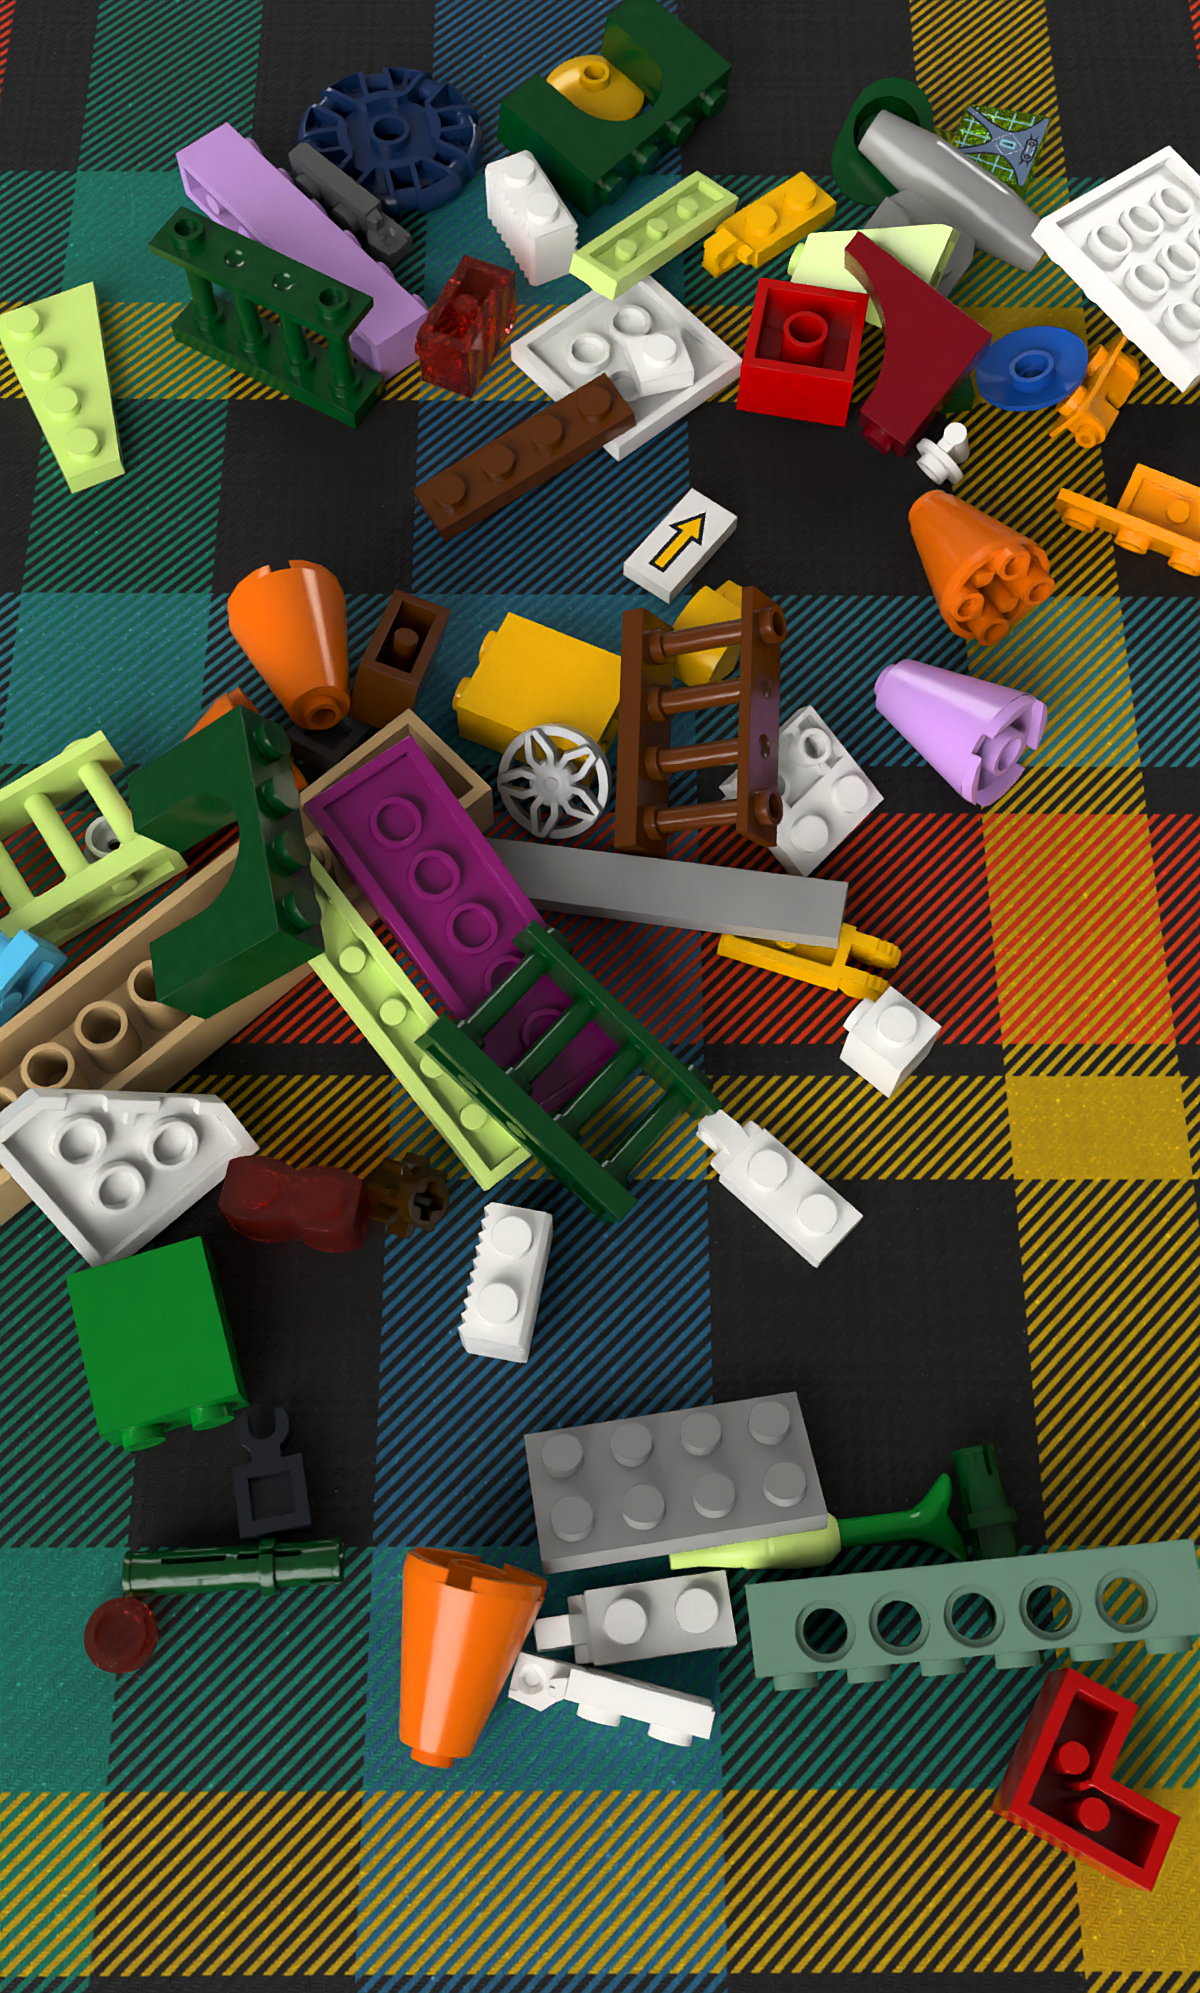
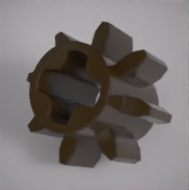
M411 1152L405 1154L402 1162L384 1158L382 1160V1168L374 1174L366 1187L370 1204L373 1207L368 1214L370 1219L386 1223L387 1233L406 1239L411 1238L415 1227L433 1232L435 1230L434 1224L443 1217L450 1203L448 1188L444 1183L448 1177L447 1172L430 1168L429 1157Z

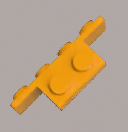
M1137 463L1116 509L1068 489L1061 488L1056 498L1054 509L1063 513L1061 520L1065 524L1088 533H1092L1094 528L1097 527L1116 535L1114 542L1124 549L1138 554H1146L1149 548L1170 557L1167 563L1172 568L1185 574L1200 576V487Z

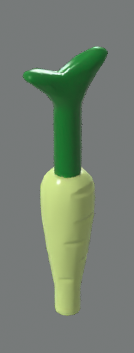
M942 1473L925 1497L907 1511L836 1520L834 1516L828 1513L826 1529L668 1554L671 1570L700 1566L743 1567L746 1569H800L830 1563L840 1552L841 1548L909 1539L920 1540L945 1549L963 1562L967 1559L968 1550L960 1532L947 1515L953 1490L949 1475Z

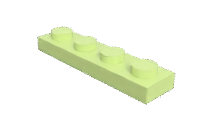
M696 171L574 252L569 272L588 284L595 292L613 301L713 231L724 220L734 215L739 197L699 171Z

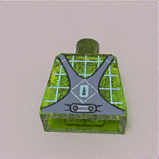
M970 105L965 108L955 133L934 126L932 133L948 141L1011 187L1024 200L1040 160L1051 118L1043 115Z

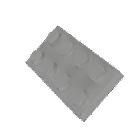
M796 1391L524 1435L544 1575L827 1528L828 1512Z

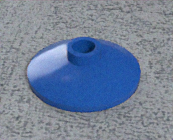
M1034 326L1020 329L1000 338L989 347V351L976 368L977 387L987 402L1000 409L1015 412L1043 409L1062 401L1080 386L1088 371V352L1085 344L1077 335L1063 328Z

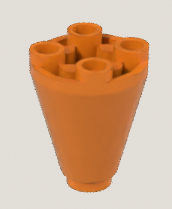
M942 490L929 491L919 497L912 505L908 517L911 524V534L939 611L952 633L964 639H976L982 646L993 645L999 642L1006 635L1009 627L1023 618L1032 606L1043 603L1052 594L1055 582L1049 575L1050 563L1045 551L1038 543L953 494H947Z

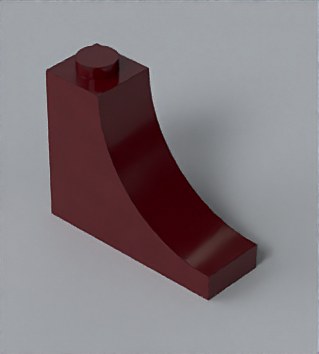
M858 230L844 248V268L857 279L867 294H869L881 322L885 344L884 359L877 382L869 398L860 409V425L864 428L861 435L879 452L887 455L892 450L903 458L987 354L993 334Z

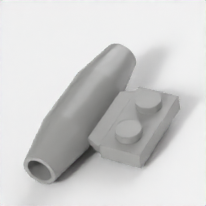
M884 109L877 115L863 136L858 149L899 193L886 197L863 229L945 224L961 232L937 288V291L945 298H948L973 262L974 247L1030 274L1046 252L1031 237L1041 219L1017 193L942 137Z

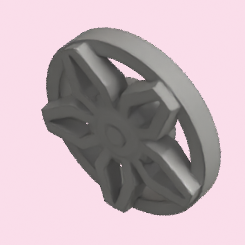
M545 723L526 730L507 747L499 765L497 788L508 812L522 827L537 837L560 839L584 832L601 817L610 800L612 775L604 752L589 735L570 725ZM548 735L569 739L579 746L565 751L563 756L559 755L558 747ZM535 740L547 755L543 760H540L537 756ZM524 745L526 762L531 767L524 765L512 769L514 759ZM588 754L589 757L579 770L572 759ZM594 766L599 779L598 798L595 797L587 785L581 783V780L587 778ZM520 777L529 779L530 788L512 785V780ZM576 795L580 796L591 811L575 805L572 798ZM532 796L536 798L530 806V814L522 807L517 798L527 799ZM542 804L549 806L551 809V815L546 823L541 822ZM563 808L567 814L583 819L571 825L556 826L563 815Z

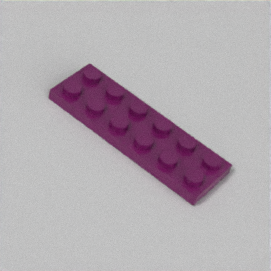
M411 734L304 804L302 810L453 1021L456 1018L465 1020L526 956L511 940L533 920L542 928L547 925ZM544 974L483 1038L486 1046L482 1051L500 1068L504 1065L512 1067L573 1001ZM591 1020L531 1085L534 1092L530 1097L549 1115L575 1096L617 1051L619 1046Z

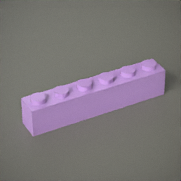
M226 122L176 153L186 195L214 222L373 297L374 307L349 336L352 356L365 368L384 376V380L387 381L432 350L430 334L432 317L425 302L416 294L410 295L398 284L392 272L384 263H376L364 252L358 240L350 231H342L330 220L325 209L316 199L309 200L296 188L290 175L282 168L276 169L263 156L260 148L251 138L244 139Z

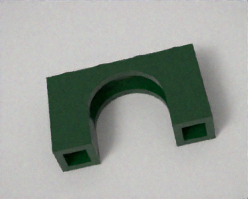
M626 0L607 15L600 53L601 56L629 78L647 96L652 108L646 113L623 121L604 120L591 116L575 106L538 73L534 74L501 101L497 140L513 154L524 150L530 151L554 189L587 218L604 204L610 206L615 203L622 195L628 183L638 175L644 177L649 174L658 163L661 155L672 146L678 148L683 145L692 134L695 126L706 117L709 119L716 117L725 106L729 97V92L726 89L733 65L656 0Z
M241 704L127 778L134 832L179 853L186 851L235 820L238 821V855L232 874L221 893L205 910L149 943L157 1002L205 1020L326 951L320 923L322 912L316 900L310 869L311 853L305 842L299 809L301 798L295 786L290 760V740L285 729L278 723L265 719Z

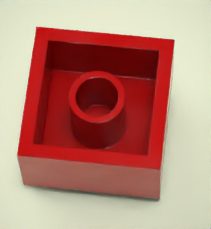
M759 277L741 364L736 410L845 427L869 294Z

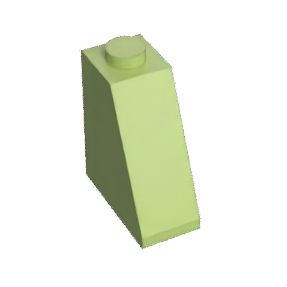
M945 224L859 230L936 291L961 235V232ZM858 230L809 233L806 243L800 242L790 259L787 271L788 275L792 276L790 282L867 294L857 279L844 268V248ZM869 297L865 322L882 328L876 308Z

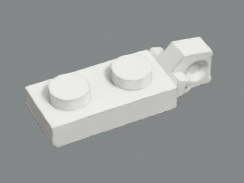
M721 1109L714 1115H706L698 1123L696 1136L717 1154L711 1160L710 1165L720 1174L719 1182L811 1265L818 1268L860 1223L863 1215L765 1128L762 1130L751 1120L742 1128L740 1124Z
M725 1570L586 1590L583 1595L567 1597L569 1614L536 1619L533 1623L537 1653L574 1648L576 1665L593 1663L594 1667L737 1645Z
M521 1650L518 1655L508 1697L540 1712L562 1699L579 1703L576 1715L608 1726L618 1727L622 1715L650 1723L649 1736L685 1747L691 1746L693 1735L709 1739L715 1715L714 1704H712L710 1699L588 1665H576V1662L573 1664L526 1650Z

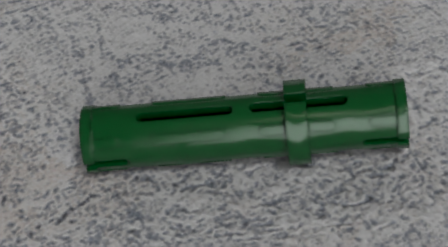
M995 1444L978 1445L950 1452L956 1477L958 1478L965 1516L959 1517L962 1532L969 1531L976 1561L1019 1556L1012 1523L1018 1522L1015 1507H1008L999 1474ZM984 1598L988 1619L992 1628L994 1611L989 1601ZM1028 1598L1027 1614L1035 1626L1030 1598ZM1039 1650L1041 1664L1046 1663L1042 1650ZM1017 1668L999 1669V1671L1011 1670V1669H1017Z
M278 1536L262 1537L260 1544H247L243 1546L199 1547L167 1551H128L124 1556L122 1567L123 1592L126 1594V1599L155 1595L199 1594L245 1589H261L262 1595L267 1596L278 1595L281 1588L343 1585L345 1553L342 1537L316 1541L280 1542Z

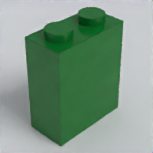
M201 1236L65 1276L99 1436L115 1447L123 1445V1449L126 1452L147 1449L166 1440V1431L192 1424L193 1430L196 1431L215 1428L234 1419V1410L250 1406L213 1253Z

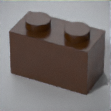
M397 589L394 590L359 664L347 717L382 729L408 708L415 713L436 665L452 610Z

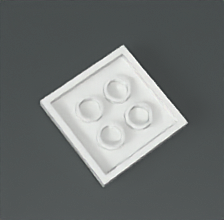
M650 275L613 301L592 290L511 344V360L555 402L601 374L606 373L633 410L636 420L635 427L602 446L618 462L740 377L742 358ZM678 328L695 370L693 386L640 398L624 356L625 340Z

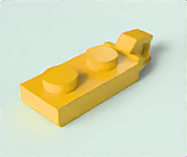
M802 171L724 220L715 229L716 233L703 244L705 249L702 266L715 278L741 262L744 265L751 264L757 269L808 236L809 233L814 232L831 221L835 216L837 202Z

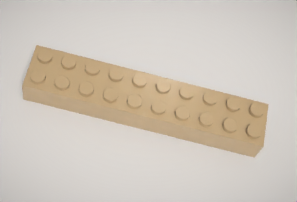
M409 708L299 793L301 798L299 809L305 842L368 926L378 919L379 916L302 809L305 803L411 734L480 832L483 833L495 823L492 788ZM239 841L0 1027V1112L30 1088L165 1093L314 971L310 964L306 962L206 1020L157 1002L149 943L196 916L218 897L234 869L239 850ZM0 1164V1225L2 1226L29 1204L32 1199Z

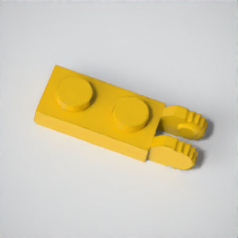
M843 923L839 949L722 934L717 949V954L833 991H837L839 988L850 997L856 999L868 997L873 1002H876L891 984H888V981L882 977L846 966L848 954L860 963L874 965L877 968L891 969L898 966L902 953L898 946L893 945V943L857 932L856 926Z

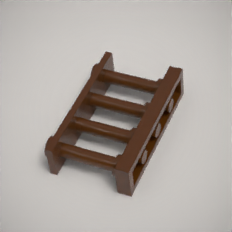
M755 586L742 587L741 618L674 631L672 626L644 607L623 611L614 848L629 855L667 860V838H669L671 832L736 824L737 833L765 848L777 846V825L780 824L783 817V804L778 792L781 643L786 638L787 627L781 607ZM741 644L739 678L672 689L673 662L676 660L677 655ZM739 703L738 738L670 748L671 720L675 714ZM738 763L737 798L668 808L669 779L674 772Z

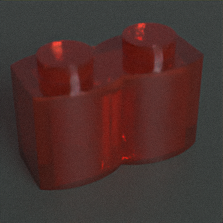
M249 1155L229 1160L218 1206L231 1227L247 1238L273 1243L298 1238L301 1242L314 1249L342 1253L354 1251L362 1247L370 1201L363 1181L346 1170L332 1166H310L294 1170L291 1166L278 1159Z

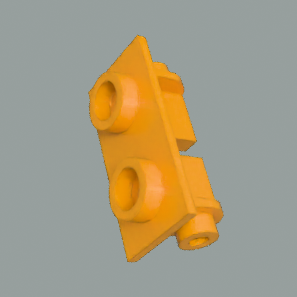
M1124 334L1107 347L1098 344L1089 352V366L1083 382L1071 395L1058 402L1056 410L1061 414L1049 433L1052 438L1067 428L1075 435V441L1084 448H1093L1105 440L1119 414L1117 409L1124 405L1140 377L1138 360L1134 356L1124 354L1121 351L1128 339Z

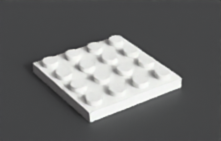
M1169 145L1044 217L1033 231L1031 237L1046 251L1049 258L1058 264L1084 290L1085 295L1118 325L1123 334L1148 356L1159 368L1162 375L1172 381L1183 393L1200 381V176Z

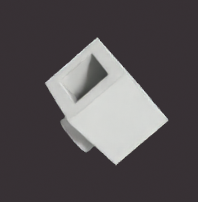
M890 986L876 1002L866 997L847 1018L843 1027L849 1031L840 1059L886 1097L890 1098L929 1054L942 1026Z

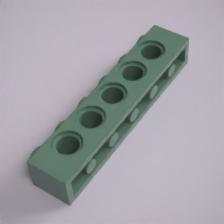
M1193 1538L745 1585L756 1678L773 1676L775 1691L818 1687L817 1672L846 1669L848 1683L892 1679L890 1665L920 1662L922 1676L966 1672L964 1657L993 1654L996 1669L1041 1665L1039 1650L1069 1647L1071 1662L1110 1659L1117 1657L1115 1642L1145 1640L1147 1654L1183 1652L1193 1650L1191 1635L1200 1634V1572ZM1117 1578L1133 1583L1139 1590L1142 1598V1607L1139 1615L1133 1621L1126 1624H1120L1112 1620L1106 1613L1102 1602L1104 1589L1111 1581ZM1040 1586H1050L1057 1589L1067 1602V1618L1062 1626L1053 1631L1038 1629L1030 1621L1027 1614V1600L1030 1594ZM967 1593L983 1596L989 1601L994 1611V1623L991 1630L985 1636L976 1639L967 1638L958 1633L951 1618L954 1603L959 1597ZM900 1600L910 1603L916 1608L921 1617L922 1625L919 1636L915 1641L905 1646L889 1643L883 1638L878 1628L880 1611L886 1604L892 1601ZM821 1608L835 1610L843 1617L847 1625L848 1634L846 1642L840 1650L833 1653H824L815 1649L807 1638V1621L815 1611Z

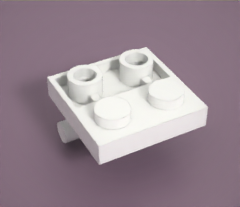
M811 705L797 710L779 728L778 792L782 799L783 817L780 824L777 825V846L768 847V849L789 875L807 877L884 798ZM738 769L719 786L725 794L722 800L737 798Z

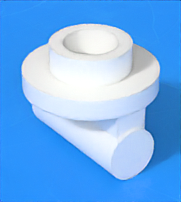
M958 422L949 424L944 430V437L937 444L927 438H923L917 444V449L922 455L917 460V464L934 482L941 485L948 479L951 483L957 484L963 478V473L957 466V464L966 461L969 456L967 430L963 424Z

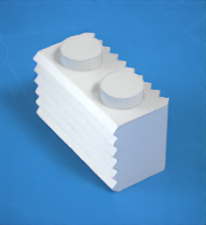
M524 150L487 164L485 179L488 219H492V226L497 227V233L501 234V240L506 241V248L510 249V255L515 256V262L519 263L520 270L524 271V277L529 278V285L538 286L570 274L569 269L573 253L578 250L576 247L579 243L576 239L579 235L576 231L578 224L533 154L528 150Z
M492 1202L484 1207L486 1218L481 1220L483 1231L478 1233L480 1244L476 1246L477 1257L473 1259L474 1271L470 1273L472 1284L467 1286L469 1297L464 1300L466 1311L461 1313L463 1324L458 1327L462 1345L467 1353L527 1363L553 1237L552 1215L547 1212Z

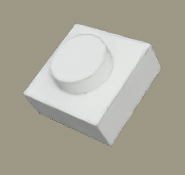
M678 328L625 340L624 356L640 398L693 386L695 370Z

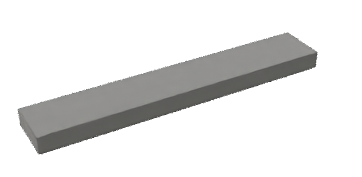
M485 837L535 909L839 949L849 893L848 882Z

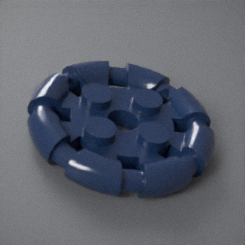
M382 67V73L364 75L363 71H359L337 80L320 93L318 104H310L298 128L297 145L300 142H306L349 177L355 174L356 182L381 201L382 212L391 219H399V212L417 209L419 215L451 201L463 190V180H471L476 174L484 147V133L478 125L479 117L468 98L449 82L443 81L440 84L432 79L430 73L406 67ZM386 134H396L399 136L398 139L392 141L379 139ZM440 159V160H442V161L448 163V165L446 166V165H444V164H442V163H439V162H437V161ZM412 182L413 187L394 190L393 185Z

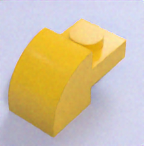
M730 580L716 591L705 585L683 609L672 626L674 631L741 618L742 587ZM741 644L677 655L676 660L673 662L672 676L688 686L721 681L734 670L740 654Z

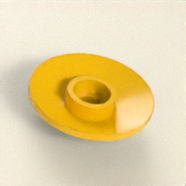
M586 55L570 59L556 67L546 80L580 110L600 119L611 121L633 119L640 115L644 106L645 94L601 55Z

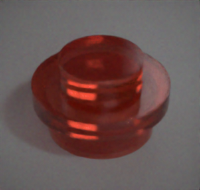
M126 1597L111 1599L99 1606L87 1622L84 1632L86 1653L94 1665L106 1672L124 1674L137 1670L150 1659L156 1649L159 1638L158 1622L152 1610L136 1599H126Z

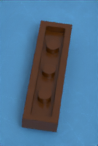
M603 373L414 488L413 492L418 503L444 542H447L635 427V414L606 373Z

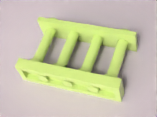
M101 730L88 738L78 739L70 743L58 756L0 789V891L11 908L9 914L0 919V930L9 938H14L20 929H23L59 947L189 868L179 852L134 832L132 813L109 776L124 768L125 765ZM86 790L91 794L121 843L118 849L93 864L87 862L55 809ZM32 822L35 823L66 875L63 882L38 897L33 896L1 842Z

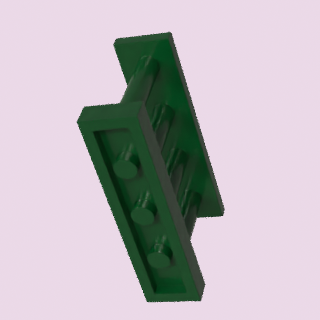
M183 206L179 207L148 243L151 253L184 268L186 271L193 299L171 324L176 341L354 429L359 427L386 392L384 376L353 362L349 337L374 307L373 297ZM212 282L232 291L234 303L215 295ZM258 305L279 314L281 326L260 317ZM304 327L326 337L328 349L306 339Z
M533 920L511 940L526 956L465 1020L456 1018L452 1022L445 1014H442L414 1043L602 1224L620 1222L638 1203L625 1189L629 1185L627 1179L629 1173L685 1111L694 1120H698L706 1115L716 1114L724 1104L711 1093L714 1086L700 1069L687 1062L682 1064L571 956L574 950L569 941L560 932L547 925L542 928ZM545 974L573 1002L512 1067L504 1065L500 1068L482 1051L486 1046L483 1038ZM592 1020L619 1048L560 1113L552 1111L548 1115L530 1097L534 1092L531 1085ZM639 1065L666 1093L607 1159L599 1157L595 1160L578 1144V1141L582 1138L579 1130Z

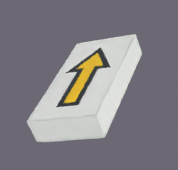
M691 488L624 562L623 575L670 604L736 530L738 517Z

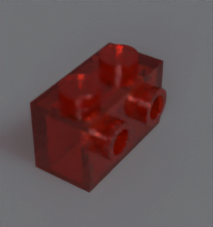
M464 254L425 322L420 326L415 339L414 350L415 354L419 355L422 381L472 399L517 320L515 272Z

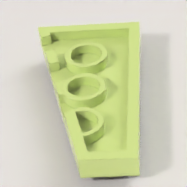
M93 281L0 315V342L72 493L125 474L117 418L113 408L111 379L106 362L104 333L100 322L99 300Z

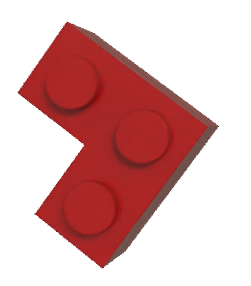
M1070 1667L1050 1671L1046 1676L990 1810L1123 1886L1152 1892L1181 1817L1110 1778L1139 1705Z

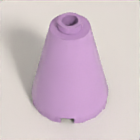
M904 659L896 665L891 664L887 666L879 675L874 687L877 710L965 801L971 802L975 806L976 803L983 807L991 805L1002 797L1019 779L1025 768L1016 762L1026 745L1036 751L1047 723V706L1032 694L911 659Z

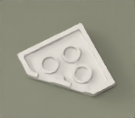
M30 1088L0 1112V1164L92 1268L134 1255L260 1149L228 1106L213 1094Z

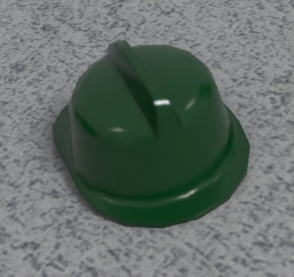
M898 77L879 79L863 90L852 106L835 142L831 156L832 175L840 191L853 202L869 207L881 205L886 197L899 193L858 149L863 136L877 115L884 109L927 131L932 132L934 126L932 106L925 92L912 81Z

